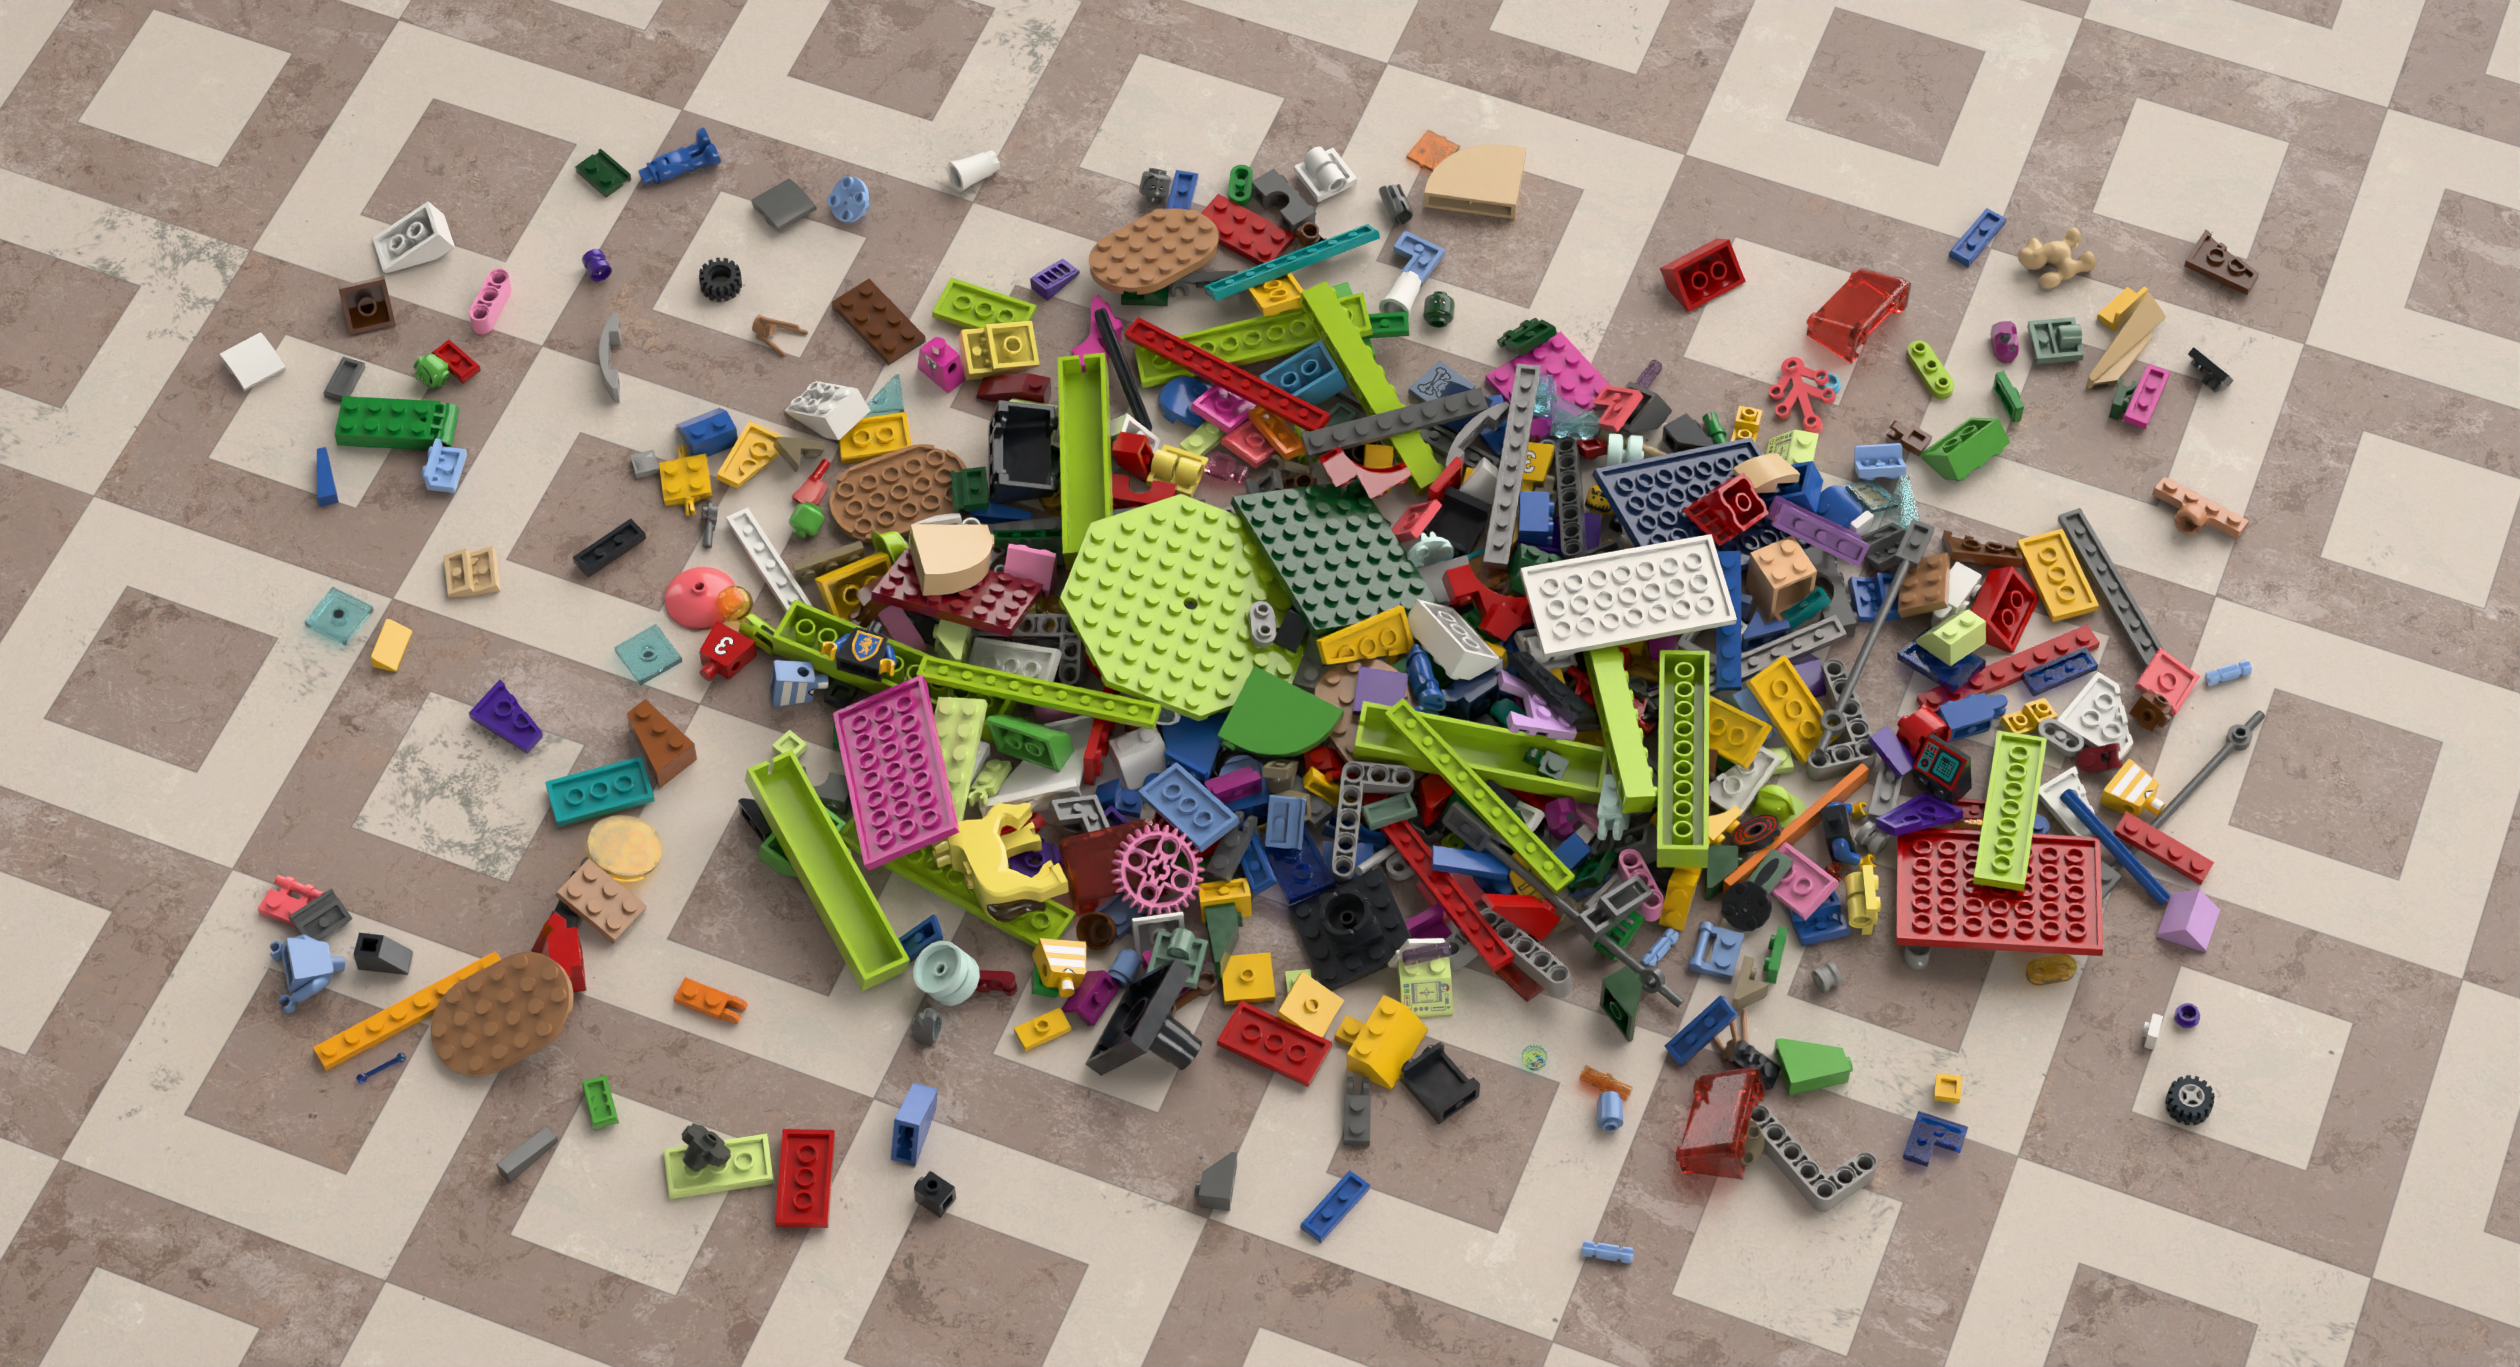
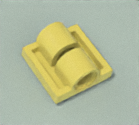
M1164 444L1162 449H1158L1153 457L1151 472L1146 480V485L1151 487L1153 480L1177 484V495L1183 494L1192 498L1209 464V458Z
M1862 865L1861 872H1853L1845 877L1848 920L1851 927L1861 928V935H1872L1873 925L1878 924V912L1881 909L1880 897H1876L1875 891L1878 890V875L1873 874V865Z

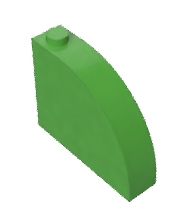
M1254 666L1226 718L1218 738L1222 741L1221 745L1231 751H1234L1236 748L1249 755L1266 759L1290 758L1306 753L1324 742L1337 728L1344 716V712L1342 709Z

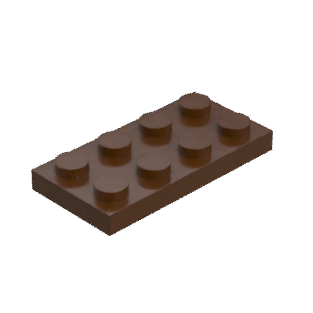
M867 279L832 301V308L888 366L926 342L925 335L870 279Z

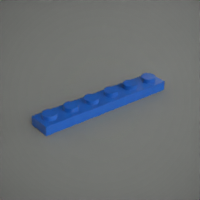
M1717 551L1737 618L1736 624L1716 627L1717 691H1742L1741 551Z

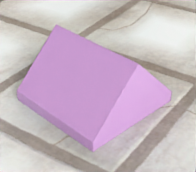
M2201 889L2172 893L2157 937L2206 953L2220 909Z

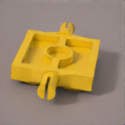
M679 445L677 447V459L659 463L663 498L666 507L677 504L685 505V515L691 517L690 511L692 516L696 514L694 503L713 497L708 458L706 453L688 456L687 447L682 445L681 450Z

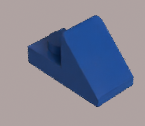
M1756 611L1743 634L1742 652L1750 651L1790 634L1791 627L1788 620L1773 621L1768 625H1764L1759 612Z
M1121 778L1097 785L1095 795H1097L1103 811H1106L1111 805L1121 815L1140 818L1144 800L1140 798L1138 791L1121 788Z
M933 914L898 939L910 959L909 963H911L931 943L943 941V934L937 916Z

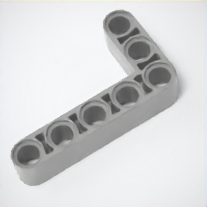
M1027 614L1011 637L984 630L980 632L979 629L971 627L973 635L983 638H1060L1059 650L1062 652L1059 661V679L1062 683L1075 687H1081L1087 680L1088 663L1085 659L1084 643L1081 638L1077 637L1075 632H1072L1070 618L1067 614ZM1031 620L1032 627L1028 632H1026L1025 624L1027 621ZM1054 620L1055 628L1049 632L1048 624ZM1076 645L1078 651L1077 654L1072 657L1070 655V649L1072 648V646ZM1075 669L1077 676L1075 680L1071 681L1069 674Z
M1836 658L1827 660L1822 671L1826 696L1832 710L1839 699L1840 694L1838 693L1842 692L1849 677L1845 664ZM1855 689L1843 712L1846 723L1841 734L1845 743L1827 747L1824 755H1819L1814 750L1808 756L1806 775L1812 781H1824L1848 775L1862 763L1869 769L1875 764L1877 752L1867 741L1873 734Z
M1356 761L1348 762L1344 765L1341 775L1332 859V878L1337 884L1354 879L1363 792L1386 795H1399L1408 791L1411 793L1414 789L1415 777L1414 772L1409 767ZM1350 773H1356L1360 777L1352 780L1347 776ZM1379 775L1382 776L1384 780L1381 782H1375L1374 780H1372V778L1374 776ZM1407 778L1409 782L1407 784H1400L1397 780ZM1352 796L1357 800L1354 803H1348L1344 799ZM1352 820L1354 825L1347 827L1342 822ZM1343 843H1348L1352 848L1343 850L1339 846ZM1347 867L1350 871L1346 874H1341L1337 869Z
M1490 908L1480 911L1514 954V961L1512 963L1552 996L1564 998L1571 993L1570 971L1563 963L1518 926L1495 913ZM1459 929L1446 938L1445 944L1440 948L1442 956H1449L1451 971L1462 969L1478 956V953Z
M1754 1104L1748 1108L1747 1118L1752 1120L1759 1118L1762 1120V1122L1756 1123L1761 1127L1765 1137L1763 1151L1817 1211L1826 1212L1831 1210L1874 1179L1877 1159L1872 1153L1860 1152L1826 1175L1765 1105ZM1769 1137H1776L1779 1140L1773 1141ZM1785 1156H1793L1796 1159L1790 1160ZM1866 1166L1869 1170H1863L1859 1167ZM1807 1174L1810 1175L1812 1178L1807 1179L1804 1178L1802 1175ZM1839 1180H1847L1849 1183L1843 1184ZM1824 1193L1827 1194L1829 1197L1824 1198L1818 1194Z

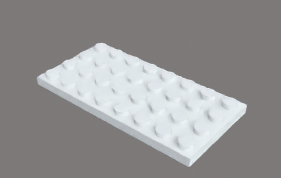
M1711 534L1521 568L1520 571L1544 658L1733 625L1737 621Z

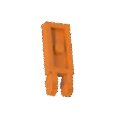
M684 978L674 996V1003L734 1024H738L741 1017L737 1012L727 1009V1007L730 1006L745 1011L748 1006L744 999L731 996L688 978Z

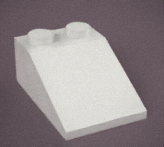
M426 202L372 238L383 272L385 273L437 260L455 248L444 214L429 202Z

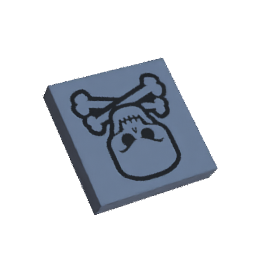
M1439 360L1409 388L1408 393L1422 403L1438 399L1449 381L1464 385L1470 389H1475V385Z

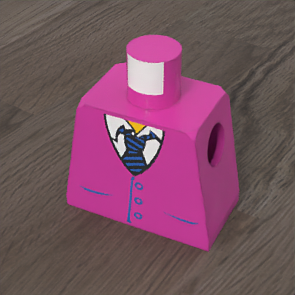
M934 337L921 347L917 368L945 392L950 393L965 381L960 355L946 344L945 339Z

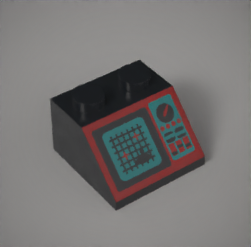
M1931 733L1913 766L1914 783L1920 789L1927 790L1935 795V797L1955 805L1972 789L1971 757Z

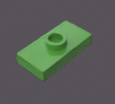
M607 1075L581 1081L593 1129L618 1124L619 1120Z

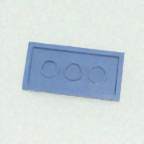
M1177 762L1138 790L1140 798L1173 828H1178V832L1181 835L1186 833V839L1193 841V846L1199 849L1200 852L1240 824L1237 815Z

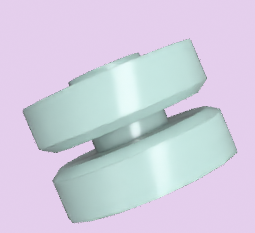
M1609 433L1606 467L1644 459V451H1642L1643 436L1630 435L1627 442V450L1623 449L1622 435Z
M950 941L931 943L922 950L913 968L914 980L917 986L942 1005L948 1006L960 1004L968 999L977 988L980 978L979 966L975 959Z

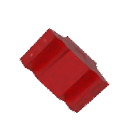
M1744 472L1720 483V485L1710 490L1706 495L1682 510L1693 523L1698 525L1701 531H1704L1706 535L1711 534L1713 540L1719 546L1744 532L1769 514L1765 502L1758 497L1752 481L1745 476Z
M555 912L543 925L531 951L543 954L562 966L569 976L573 993L587 991L583 951L577 927L567 928L566 919Z

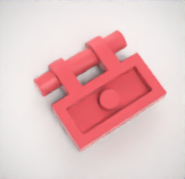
M278 875L274 883L282 887L281 890L278 892L270 888L259 905L258 911L262 915L295 927L288 917L310 903L312 899L314 900L324 893L316 890V887L310 884L306 886L296 882L295 878L290 876L285 878ZM292 892H296L302 896L298 900L290 895Z

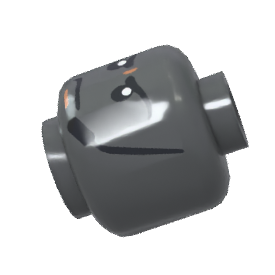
M1149 168V171L1142 173L1139 192L1146 196V201L1158 203L1159 199L1167 198L1171 183L1170 176L1166 175L1167 171Z

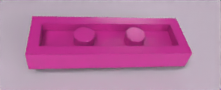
M2151 364L2147 365L2125 413L2124 422L2146 429L2169 379L2170 371Z

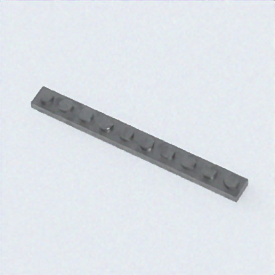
M1517 364L1483 567L1508 569L1541 366Z
M1833 615L1741 654L1742 682L1753 678L1780 656L1786 655L1789 661L1792 662L1846 639L1847 633L1837 616ZM1717 664L1709 667V696L1721 692L1717 691ZM1659 689L1648 693V695L1659 708ZM1645 708L1643 719L1646 723L1659 718V714L1652 716Z

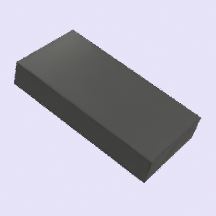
M342 357L323 392L324 397L342 402L343 396H351L366 368L365 363Z

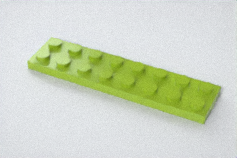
M1997 731L1973 884L2024 891L2047 738Z

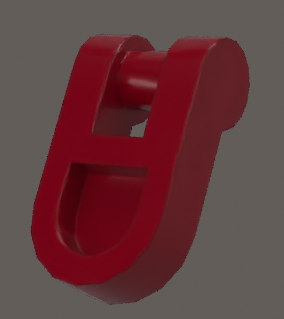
M2120 743L2083 749L2077 756L2076 762L2078 767L2083 772L2090 774L2121 769L2123 765L2122 760H2119L2118 754L2121 751ZM2103 754L2109 755V762L2103 763Z
M979 970L980 978L975 989L976 991L981 993H987L990 990L1003 991L1007 996L1016 994L1018 988L1014 973L1010 971Z

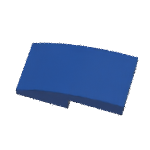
M1573 833L1553 853L1572 871L1577 869L1593 850L1577 833Z

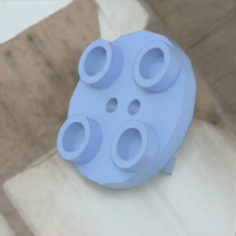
M844 176L835 185L832 193L827 198V204L831 207L833 215L841 222H855L866 215V209H871V205L868 203V189L859 178Z

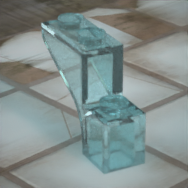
M1540 374L1534 411L1538 413L1551 412L1550 436L1597 439L1600 426L1599 418L1561 398L1554 388L1553 375Z

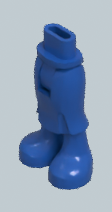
M703 127L696 131V141L685 148L682 146L678 150L656 157L650 163H646L647 167L638 170V173L645 185L652 182L658 184L671 180L685 172L695 171L697 168L715 166L721 163V159L713 143L711 144L710 138Z
M1415 644L1409 650L1406 660L1408 680L1413 689L1414 698L1419 702V705L1413 709L1418 712L1439 715L1438 711H1442L1446 707L1444 694L1438 688L1439 683L1434 678L1432 665L1426 652L1422 650L1419 644Z

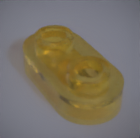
M2067 954L2033 959L2027 965L2026 978L2030 983L2037 986L2068 981L2074 977L2077 963L2073 957ZM2064 968L2066 972H2062L2059 969ZM2034 973H2040L2042 976H2037Z

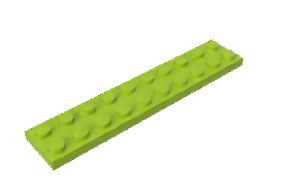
M1363 292L1338 298L1341 306L1347 308L1350 321L1359 328L1362 337L1373 335ZM1302 307L1297 310L1282 311L1280 314L1272 317L1260 316L1177 336L1236 367L1301 352L1321 340ZM1138 345L1134 346L1143 388L1165 384L1178 377L1198 376Z
M853 815L840 832V836L848 848L862 855ZM932 844L881 865L1033 947H1036L1040 938L1060 940L1076 919V912L1049 898L1044 901L1046 904L1044 912H1028L1010 922L995 921L983 911L973 889L968 890L962 872L954 871L950 864L937 867L932 855V851H934Z

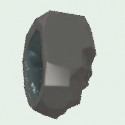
M927 1008L914 1014L911 1031L915 1042L928 1046L936 1042L942 1024V1017L939 1012L932 1008Z

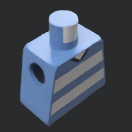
M780 660L773 662L770 681L772 707L811 702L814 689L828 688L827 674H814L811 662Z

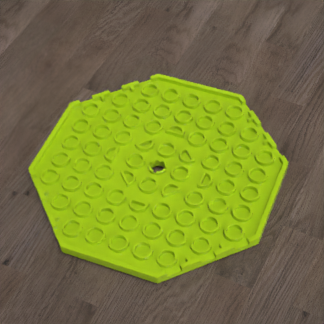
M1183 494L1090 523L1059 599V605L1069 616L1073 630L1077 637L1083 641L1086 647L1085 651L1093 665L1097 666L1106 687L1143 701L1161 704L1162 708L1196 721L1207 719L1209 715L1217 712L1221 714L1230 711L1254 666L1292 684L1309 636V630H1307L1296 653L1274 643L1267 648H1260L1252 643L1248 621V612L1251 605L1257 601H1263L1272 606L1277 635L1287 611L1292 606V602L1238 515ZM1192 601L1196 608L1188 609L1184 606V603Z

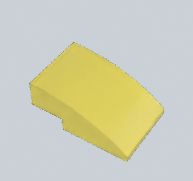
M1032 321L986 324L985 328L961 330L958 336L966 381L1017 373L1040 365Z

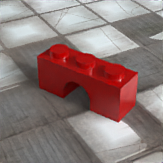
M1112 473L1113 510L1141 507L1176 496L1177 484L1153 480L1149 491L1137 494L1130 490V476Z

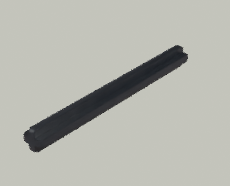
M1105 308L1098 309L1094 312V317L1133 416L1137 422L1151 432L1153 426L1107 310Z

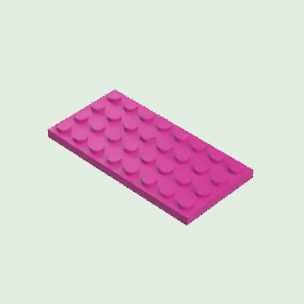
M923 675L833 712L863 863L868 871L960 832L928 687Z

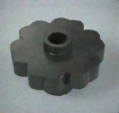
M693 1123L691 1126H687L681 1134L683 1142L688 1145L684 1152L683 1162L693 1171L699 1172L701 1169L706 1168L708 1164L720 1167L725 1165L731 1157V1151L725 1146V1142L716 1133L708 1131L702 1125Z

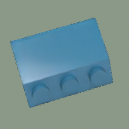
M1322 340L1317 341L1260 375L1262 380L1314 406L1348 387L1347 382Z

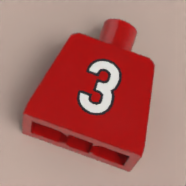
M716 621L699 651L701 664L704 666L699 673L707 681H711L716 674L726 679H731L757 656L755 641Z

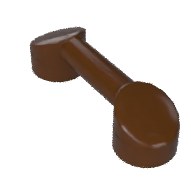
M1210 971L1201 972L1197 989L1192 988L1177 998L1168 1014L1174 1018L1176 1011L1198 996L1211 994L1216 987V976Z

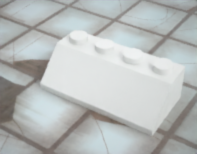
M1416 600L1407 618L1412 637L1417 639L1422 644L1421 647L1434 657V662L1446 670L1447 676L1455 680L1459 678L1471 680L1500 664L1501 659L1454 608Z

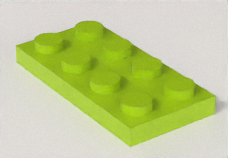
M950 278L932 311V318L966 329L985 328L986 324L1032 321L1037 312V305Z

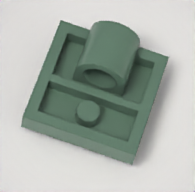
M2075 317L2028 321L2027 328L2036 364L2083 360L2082 331L2080 324H2076Z
M1175 928L1172 933L1158 931L1147 973L1176 958L1192 970L1184 987L1197 989L1208 949V940L1195 938L1191 931L1184 928Z

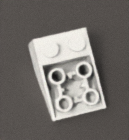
M816 381L810 384L801 396L793 399L791 405L784 411L824 438L840 440L871 410L858 388Z

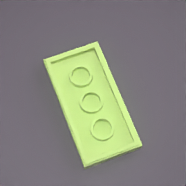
M761 1134L723 1140L725 1146L731 1151L730 1159L725 1165L720 1167L708 1164L706 1168L701 1169L699 1172L691 1170L683 1162L684 1152L688 1146L663 1149L669 1198L676 1199L774 1184L768 1135Z

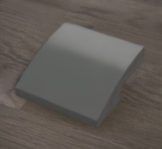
M791 179L783 181L751 200L753 207L765 215L767 223L778 231L817 210L816 205L808 195Z
M1892 522L1862 536L1861 540L1870 545L1864 559L1879 572L1899 564L1894 560L1906 533L1905 529Z

